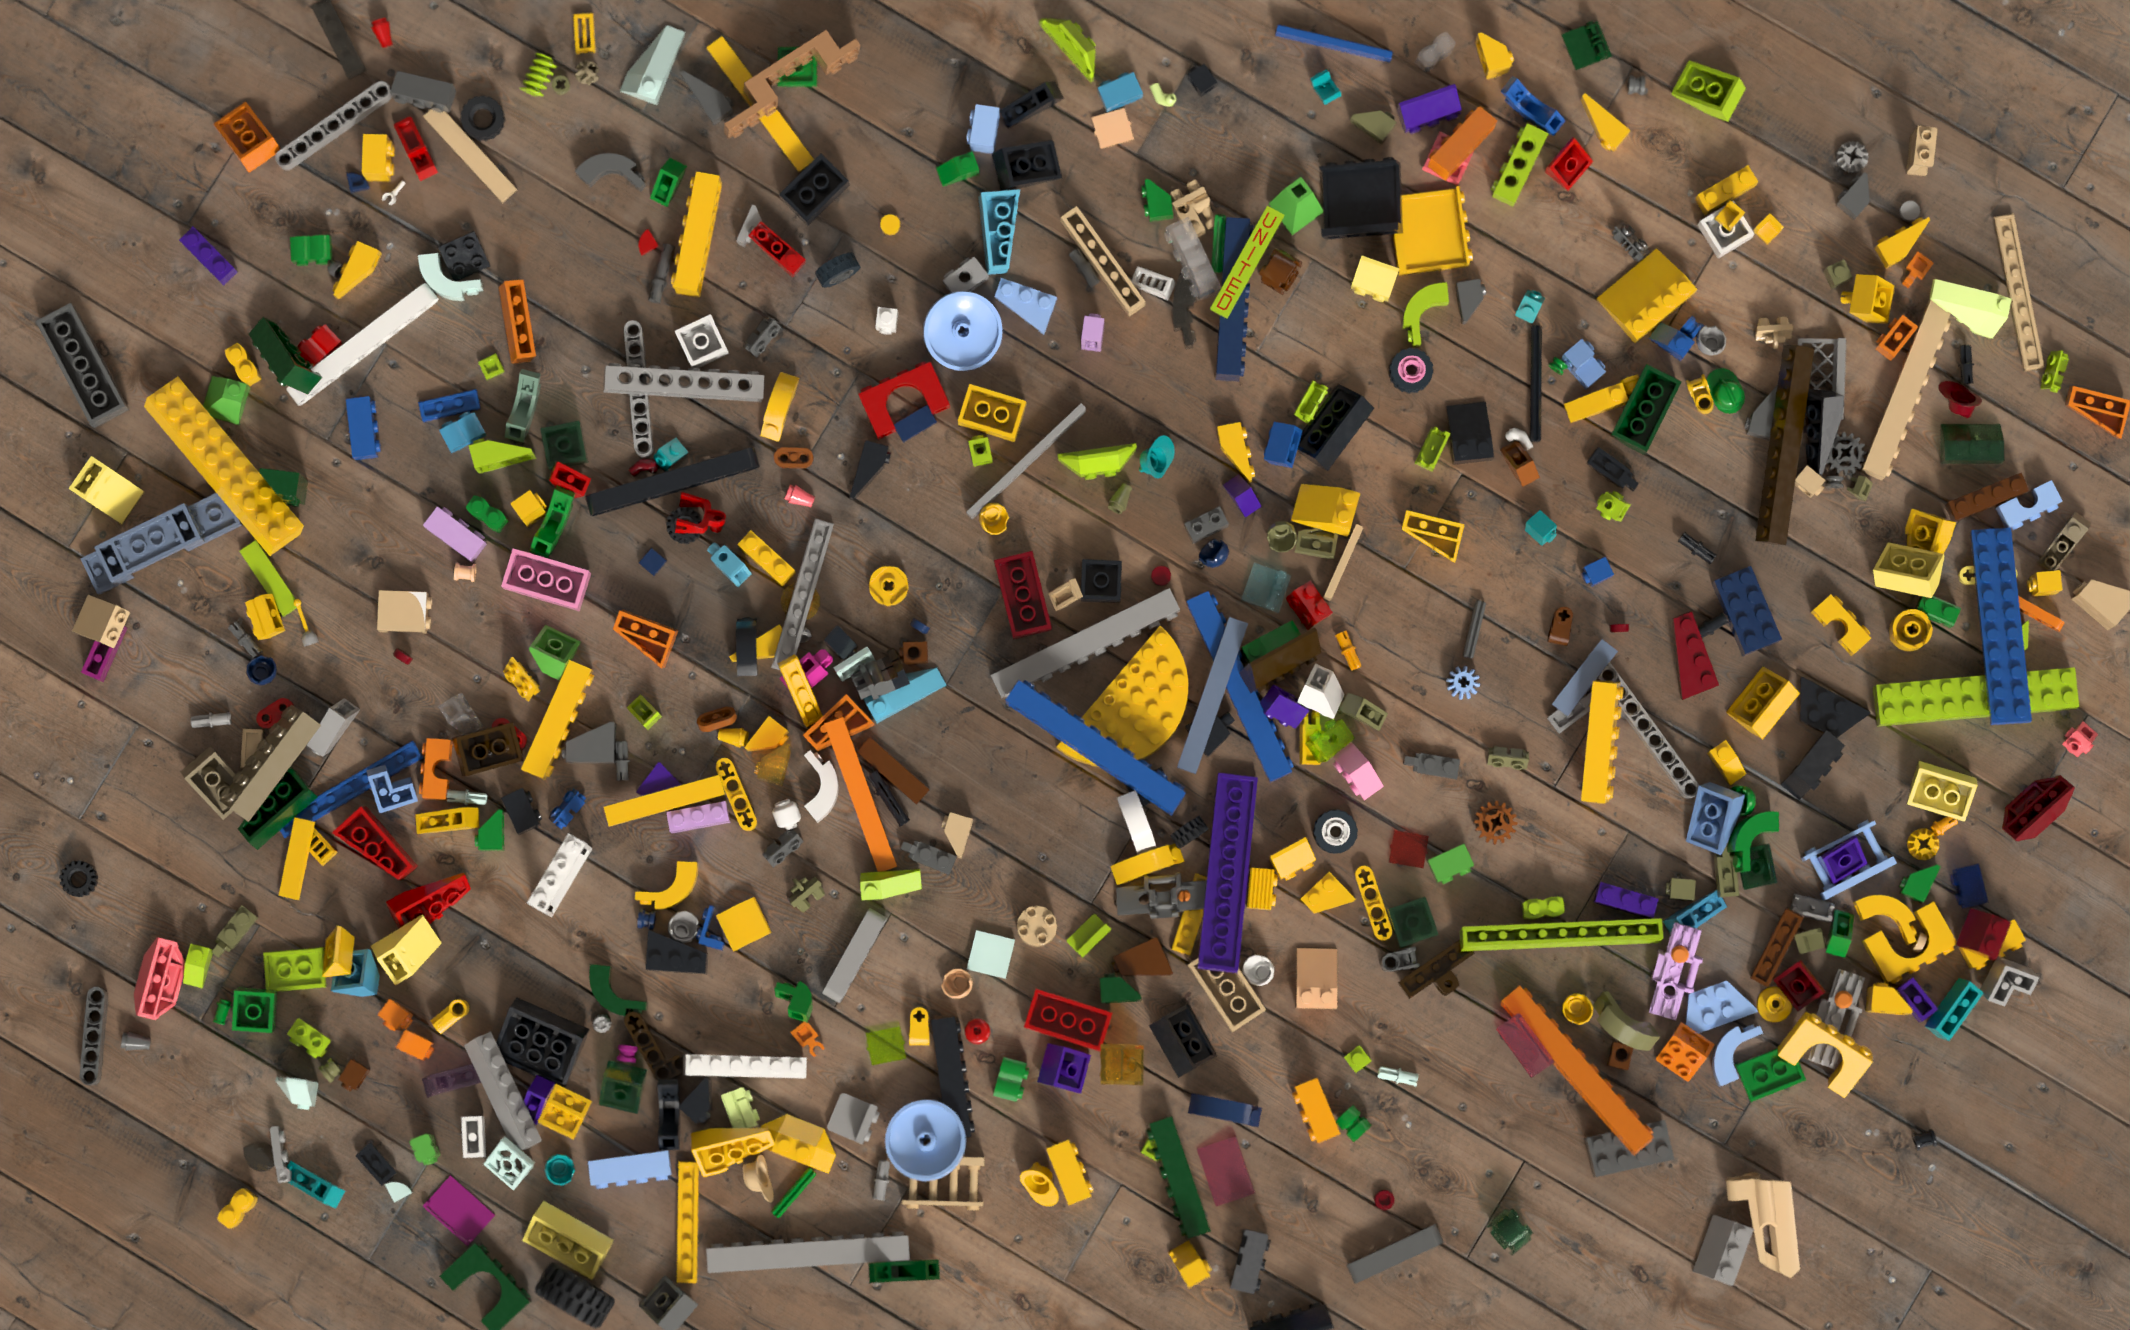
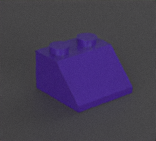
M1047 1043L1037 1082L1081 1094L1091 1055Z

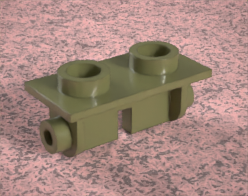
M1489 747L1487 765L1498 768L1511 767L1515 770L1527 769L1529 752H1525V749L1511 748V753L1507 754L1506 747Z

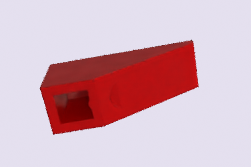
M761 221L748 235L754 243L792 277L806 263V259Z

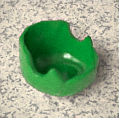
M1740 785L1730 788V790L1745 795L1739 816L1751 814L1756 805V795L1752 789Z

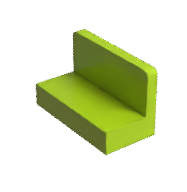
M1093 914L1067 939V943L1083 958L1111 931V928L1096 914Z

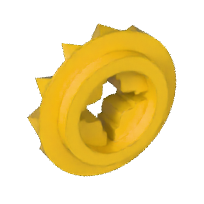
M1927 828L1915 830L1910 834L1907 841L1908 851L1918 860L1931 859L1937 854L1940 847L1939 838L1933 831ZM1929 838L1927 842L1929 849L1924 847L1918 851L1921 845L1919 840L1924 841Z

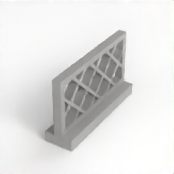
M1798 338L1799 346H1802V343L1812 344L1816 348L1814 354L1818 351L1825 358L1818 366L1812 363L1815 369L1811 372L1812 376L1818 371L1825 379L1817 386L1811 380L1810 384L1814 389L1820 390L1819 387L1828 381L1832 385V391L1843 395L1845 400L1846 338ZM1825 344H1834V351L1828 357L1820 350ZM1827 361L1833 366V371L1828 376L1819 369ZM1843 407V416H1842V419H1841V420H1844V407Z

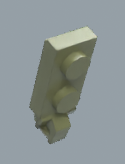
M1728 842L1721 855L1714 853L1718 898L1739 896L1738 876L1733 866L1734 855L1733 852H1727Z
M242 905L215 940L217 945L212 953L220 958L225 950L230 952L257 921L258 917Z

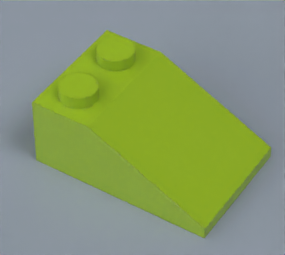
M1689 60L1671 94L1710 116L1728 122L1746 87L1739 77Z
M484 439L475 440L472 445H469L474 468L479 474L536 459L535 453L530 448L489 440L484 441Z

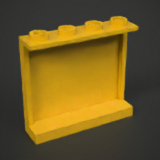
M1459 186L1449 190L1402 195L1403 233L1392 234L1397 268H1399L1398 276L1469 267L1470 261H1473L1472 250L1468 249L1467 242L1470 241L1469 230H1465L1464 222H1467L1466 210H1462V203H1465L1464 192L1460 191Z

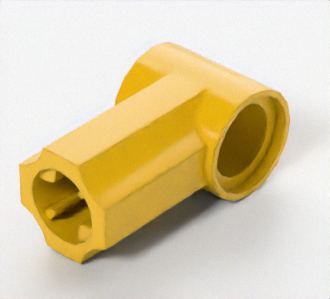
M463 999L454 1000L431 1019L430 1022L442 1034L469 1013V1004ZM457 1003H461L464 1007L461 1014L455 1012L454 1007Z

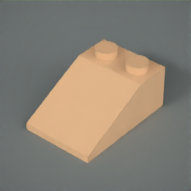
M1297 948L1296 1008L1337 1009V949Z

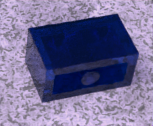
M1979 864L1952 870L1951 881L1958 891L1956 901L1958 905H1961L1962 909L1989 903Z

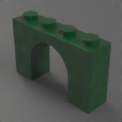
M474 1243L439 1277L452 1291H456L475 1273L487 1272L495 1276L501 1285V1298L499 1303L480 1321L488 1330H502L531 1303L529 1299L531 1295L523 1287L521 1289L515 1284L517 1280L510 1273L505 1274L502 1270L503 1265L496 1258L492 1260L488 1255L490 1251L485 1245Z

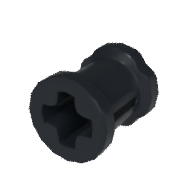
M1933 1129L1920 1134L1912 1133L1917 1151L1923 1147L1937 1146Z

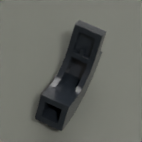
M658 1079L659 1150H679L681 1109L678 1107L680 1105L678 1079Z

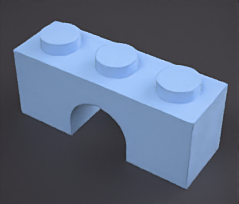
M2051 480L2030 491L2034 498L2032 508L2021 506L2017 498L1995 508L2004 527L2015 530L2023 526L2022 522L2027 519L2032 522L2041 517L2040 513L2046 510L2050 513L2058 509V504L2062 502V499L2053 481Z

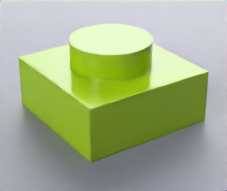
M1360 1045L1343 1057L1355 1073L1371 1062V1059Z

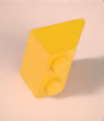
M1482 32L1478 33L1475 45L1485 78L1490 79L1509 73L1512 62H1514L1511 50L1508 51L1506 45Z
M1305 837L1273 854L1269 860L1279 879L1285 878L1287 881L1296 876V871L1300 869L1306 871L1312 868L1316 858Z
M1876 983L1872 987L1867 988L1866 1012L1897 1015L1912 1014L1910 1006L1894 988L1888 987L1887 983Z

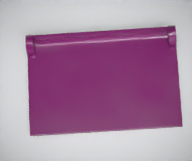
M451 1175L423 1205L429 1213L466 1246L477 1237L495 1216Z

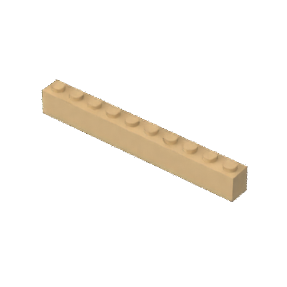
M1930 299L1866 455V461L1860 472L1879 480H1883L1885 476L1889 477L1893 466L1890 464L1892 459H1896L1899 454L1900 447H1898L1900 440H1904L1907 434L1906 424L1907 422L1911 423L1915 411H1912L1914 404H1918L1921 399L1922 393H1920L1922 385L1926 386L1930 376L1927 375L1929 367L1933 368L1937 359L1934 356L1936 349L1940 350L1944 339L1941 338L1944 331H1948L1951 324L1949 320L1951 313L1949 311L1946 312Z

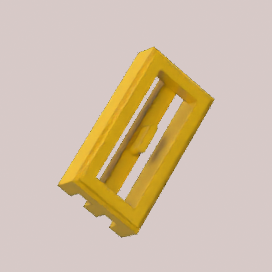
M593 13L573 14L576 54L596 53ZM578 18H582L583 48H580ZM586 18H589L590 48L587 46Z

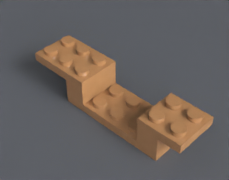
M825 30L746 81L743 92L752 106L724 124V133L727 138L740 136L744 132V128L748 126L753 127L760 122L759 119L765 115L768 117L776 112L775 108L778 106V97L771 87L780 81L779 78L781 76L791 75L796 71L795 68L797 66L808 64L813 56L826 75L829 73L835 74L841 70L843 64L846 62L850 64L858 58L860 44L857 39L839 49L830 34Z

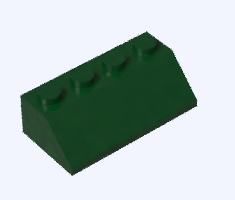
M1646 364L1611 435L1625 446L1643 455L1646 454L1682 381Z

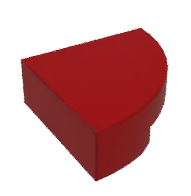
M645 230L639 239L638 245L641 256L659 247L650 230Z

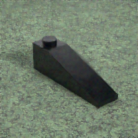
M1809 389L1805 411L1806 426L1803 427V433H1806L1808 438V444L1805 446L1807 466L1817 474L1823 475L1843 416L1844 396L1834 391Z

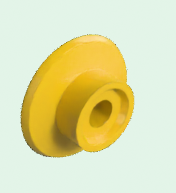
M1768 987L1758 996L1757 1010L1761 1017L1769 1022H1781L1792 1011L1793 1005L1779 987ZM1774 1000L1779 1003L1777 1008L1772 1006Z

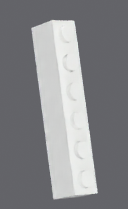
M684 1055L683 1075L803 1079L806 1078L807 1058Z

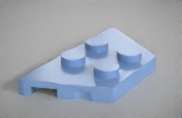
M1724 981L1688 994L1686 1025L1697 1033H1701L1757 1013L1758 1010L1728 981Z

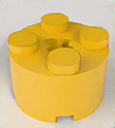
M1917 609L1901 612L1892 620L1889 627L1891 642L1897 648L1904 651L1920 649L1930 640L1933 632L1928 616ZM1912 626V630L1915 633L1909 634V630H1907V628Z

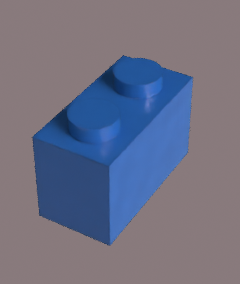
M1274 422L1269 431L1268 445L1264 449V460L1273 465L1293 468L1303 430L1295 425Z

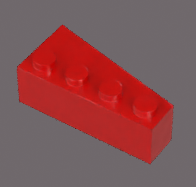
M367 806L358 808L332 832L336 837L345 841L346 844L355 848L398 880L405 879L418 867Z

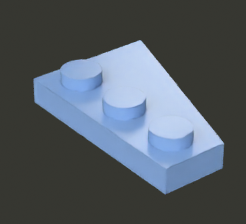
M1001 278L995 294V298L1022 317L1027 323L1034 326L1043 335L1045 334L1057 300L1056 296Z

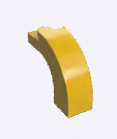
M1172 844L1139 854L1110 867L1116 884L1119 885L1154 871L1184 862V858L1177 845Z
M677 861L676 878L671 887L662 892H635V900L640 901V905H652V902H655L656 910L668 909L678 905L689 896L696 884L698 863Z
M1873 895L1853 902L1861 921L1874 915L1888 916L1897 924L1906 945L1916 942V930L1913 925H1909V922L1916 919L1910 909L1899 900L1884 895Z

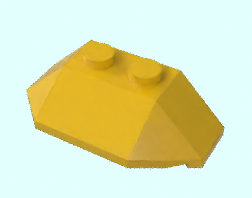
M788 1114L761 1125L760 1128H769L775 1145L767 1148V1150L829 1174L836 1154L824 1128Z

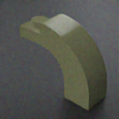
M1603 991L1593 1004V1007L1599 1014L1597 1018L1599 1024L1621 1043L1634 1049L1650 1051L1660 1038L1651 1022H1640L1626 1015L1609 992Z

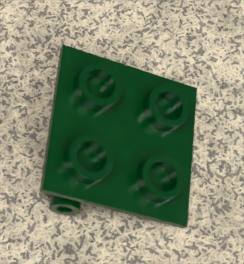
M1589 21L1585 26L1561 34L1575 71L1612 57L1598 21Z

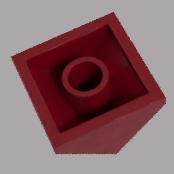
M1801 960L1795 962L1773 980L1797 1012L1826 992Z

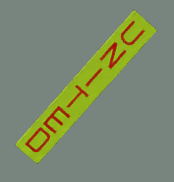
M1269 206L1266 207L1210 308L1211 311L1228 319L1282 222L1284 214Z

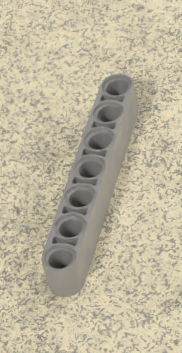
M379 81L279 150L275 156L277 164L283 170L293 169L387 103L392 98L390 86L384 81ZM381 88L387 89V93L384 96L378 95V91ZM364 100H371V104L368 107H362ZM348 111H355L353 118H346ZM338 122L339 126L337 129L331 130L329 129L330 124ZM317 133L323 134V137H322L321 140H319V141H314V140H313V137H314L315 134H317ZM299 145H306L304 152H297ZM284 156H290L288 163H281V159Z
M634 320L628 321L624 326L627 367H629V364H638L642 368H646L643 329L639 322ZM633 326L639 328L636 335L628 333L629 329ZM633 346L641 348L640 352L636 355L630 353V349ZM639 376V381L647 384V376ZM629 394L634 449L640 457L647 458L653 453L649 395ZM639 404L646 406L645 411L642 413L635 411L636 406ZM646 424L647 430L640 433L637 431L638 425ZM642 443L649 445V449L646 452L639 451V446Z

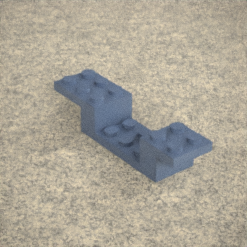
M215 493L190 506L183 503L94 546L96 551L81 558V561L96 593L100 595L135 578L133 573L184 548L187 551L195 549L242 526V524L220 496Z

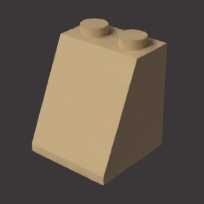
M2090 580L2087 583L2085 581L2082 584L2080 583L2073 591L2075 595L2072 600L2107 630L2115 627L2130 610V591Z

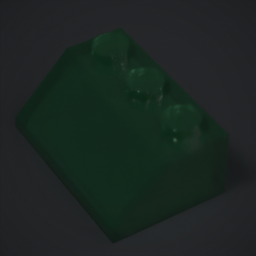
M1940 424L1941 464H2001L2004 461V438L2001 424Z

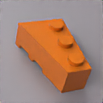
M2076 386L2069 387L2065 406L2117 439L2122 438L2130 408V400Z
M619 610L613 627L614 631L654 661L661 669L665 668L679 630L625 610Z
M846 694L804 733L803 737L818 752L832 745L824 723L843 716L850 736L874 726V723Z

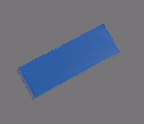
M476 389L418 402L422 422L481 409Z

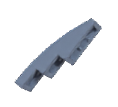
M1601 639L1552 705L1568 717L1591 688L1593 681L1600 676L1618 651Z

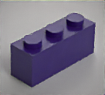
M194 227L179 239L223 286L237 273L235 268Z
M1600 882L1598 883L1593 903L1652 919L1659 899Z

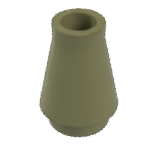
M1122 483L1120 488L1109 499L1108 508L1117 514H1122L1123 511H1126L1132 487Z

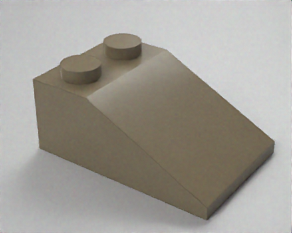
M209 746L181 771V774L224 820L233 811L219 800L224 789L230 787L233 783L236 773L216 750Z

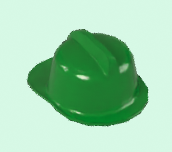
M1725 368L1715 369L1709 374L1707 383L1713 402L1718 410L1727 414L1739 411L1744 405L1745 395L1735 374Z

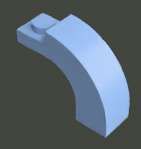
M1754 1024L1743 1028V1033H1741L1739 1026L1725 1033L1718 1041L1712 1056V1070L1718 1087L1739 1079L1733 1065L1734 1051L1740 1043L1762 1034L1763 1031L1760 1026L1755 1027Z

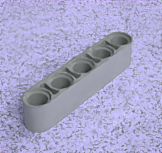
M869 908L822 993L823 995L841 1003L887 920L886 916Z

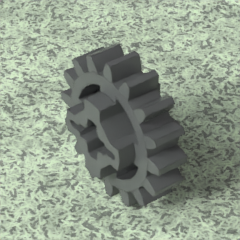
M1845 432L1841 434V437L1836 434L1826 463L1831 464L1830 471L1835 468L1837 475L1840 471H1843V475L1846 476L1848 471L1854 474L1855 468L1860 469L1862 467L1860 463L1866 461L1862 456L1866 455L1867 451H1862L1865 444L1858 443L1860 437L1853 439V433L1848 437ZM1841 441H1847V442H1850V443H1849V444L1842 445V444L1839 443V442H1841ZM1850 448L1847 456L1839 460L1842 452ZM1854 448L1857 450V457L1854 455ZM1832 449H1833V451L1835 452V459H1834V460H1833V457H1832ZM1840 463H1847L1848 465H1851V466H1840L1839 464H1840Z

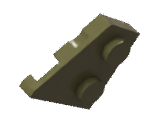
M1318 528L1298 531L1294 553L1334 560L1338 534Z

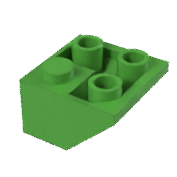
M1302 177L1286 187L1268 204L1271 208L1285 215L1282 223L1291 235H1294L1324 213L1314 193Z

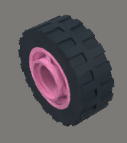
M1417 348L1401 350L1395 355L1389 366L1391 383L1401 392L1404 391L1408 394L1422 391L1432 379L1434 369L1433 363L1430 361L1431 358L1424 351H1420ZM1413 367L1416 370V374H1408L1406 368Z

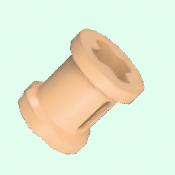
M456 563L454 580L469 579L471 582H475L476 564L466 566Z

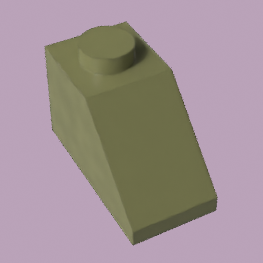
M1381 110L1353 114L1350 119L1351 123L1381 145L1397 123L1392 114L1389 112L1384 113Z
M1351 693L1347 694L1340 708V711L1377 731H1380L1388 715L1387 712L1365 698Z

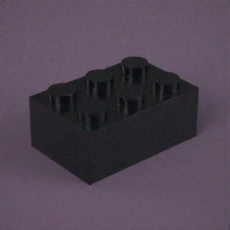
M821 153L779 194V197L809 226L850 184L849 180Z

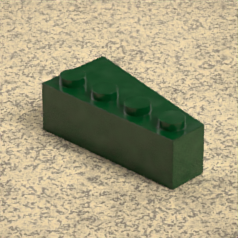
M262 317L248 334L253 341V346L260 351L261 358L269 364V370L277 376L276 380L282 386L287 385L308 395L323 378L318 372L311 370L313 365L300 356L301 351L290 343L291 339L277 323Z
M290 766L248 822L244 819L238 830L248 843L258 850L317 798V795L297 771Z

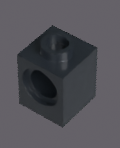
M1197 64L1189 70L1188 80L1200 97L1217 87V81L1205 64L1201 66Z

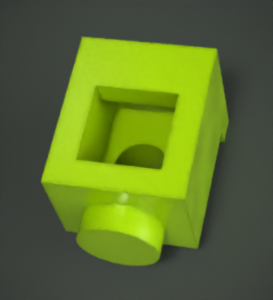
M983 435L972 437V440L968 442L973 467L993 463L988 437L984 438ZM978 448L984 449L983 454H978L976 451Z

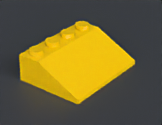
M1656 248L1596 299L1629 338L1636 343L1693 296L1697 288L1684 273Z

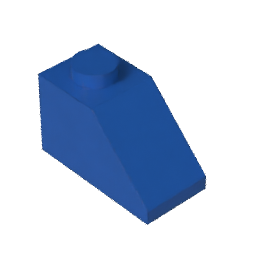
M1660 322L1649 337L1650 340L1680 362L1695 343L1681 331Z

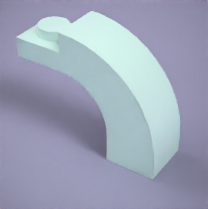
M438 253L418 255L422 276L430 288L438 295L449 300L465 301L464 293L476 295L479 294V291H483V283L480 279L462 282L447 279L442 273Z

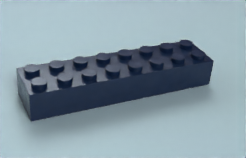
M1226 217L1222 286L1253 232L1254 225L1250 224V219ZM1247 283L1228 319L1222 316L1219 318L1216 380L1239 382L1240 376H1244L1245 361H1241V358L1245 357L1246 342H1243V337H1246L1248 322H1244V318L1248 317L1249 303L1245 302V298L1249 299L1250 283Z

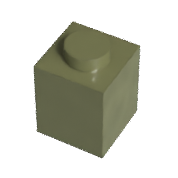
M1845 260L1828 266L1823 271L1831 289L1849 282L1853 277Z
M1671 878L1669 883L1666 882L1665 894L1668 895L1670 900L1693 901L1696 880Z

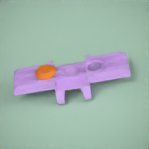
M1674 922L1666 953L1663 950H1658V960L1655 970L1652 971L1651 978L1657 981L1649 1013L1676 1020L1684 992L1694 993L1693 985L1699 964L1703 961L1702 957L1695 955L1702 930ZM1684 962L1691 963L1686 984L1679 983ZM1671 985L1675 988L1676 992L1673 995H1667L1664 988Z

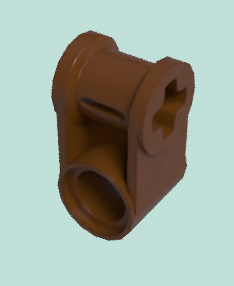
M1560 607L1554 612L1547 642L1568 646L1573 613L1570 608ZM1565 611V615L1568 618L1561 621V617L1558 614Z

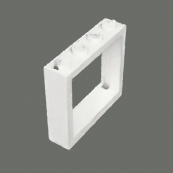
M568 833L527 903L552 917L592 851V848ZM583 848L587 850L585 855L581 854ZM550 905L553 906L551 912L547 910Z

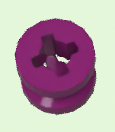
M618 1045L619 1055L616 1057V1061L636 1063L635 1053L638 1047Z

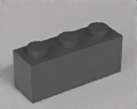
M397 71L390 91L397 103H411L421 109L428 107L438 113H443V111L450 113L457 92L451 83Z

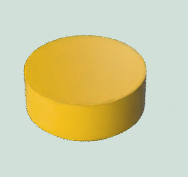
M892 214L884 216L880 222L881 230L887 235L896 234L900 229L899 219Z

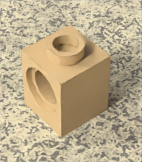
M1806 466L1797 476L1795 486L1811 498L1814 494L1818 496L1825 488L1822 485L1825 479L1809 466Z

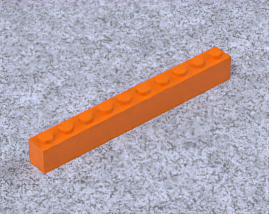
M1518 986L1501 1001V1006L1632 1155H1636L1652 1141L1653 1136L1651 1134H1653V1131L1647 1124L1643 1125L1638 1120L1640 1117L1633 1109H1628L1625 1105V1099L1619 1093L1616 1095L1613 1092L1611 1083L1606 1078L1602 1079L1598 1075L1599 1070L1594 1064H1589L1585 1060V1054L1579 1048L1575 1049L1571 1044L1573 1042L1566 1033L1562 1034L1560 1032L1558 1023L1553 1018L1549 1019L1545 1015L1546 1010L1540 1003L1536 1004L1531 999L1533 996L1529 990Z

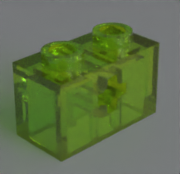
M1342 719L1329 720L1324 724L1325 728L1323 730H1318L1309 736L1310 740L1305 743L1318 763L1327 762L1355 739Z

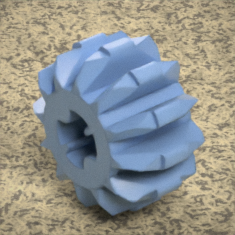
M1464 666L1463 672H1461L1459 667H1456V673L1453 671L1449 673L1452 678L1446 679L1447 683L1453 684L1448 686L1447 690H1455L1452 693L1453 697L1456 696L1457 692L1460 693L1459 700L1463 699V694L1466 695L1467 699H1470V692L1474 695L1477 693L1473 687H1480V683L1474 682L1479 679V675L1472 677L1471 675L1475 670L1472 669L1467 673V666ZM1462 678H1465V682L1468 683V686L1465 685L1464 688L1458 683V680L1461 681Z

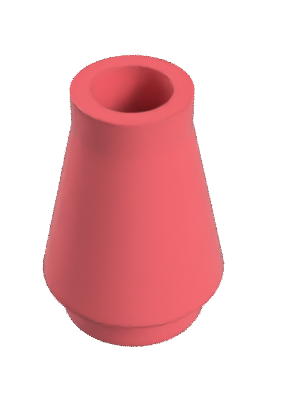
M789 485L784 499L788 503L811 508L815 496L810 495L797 485Z

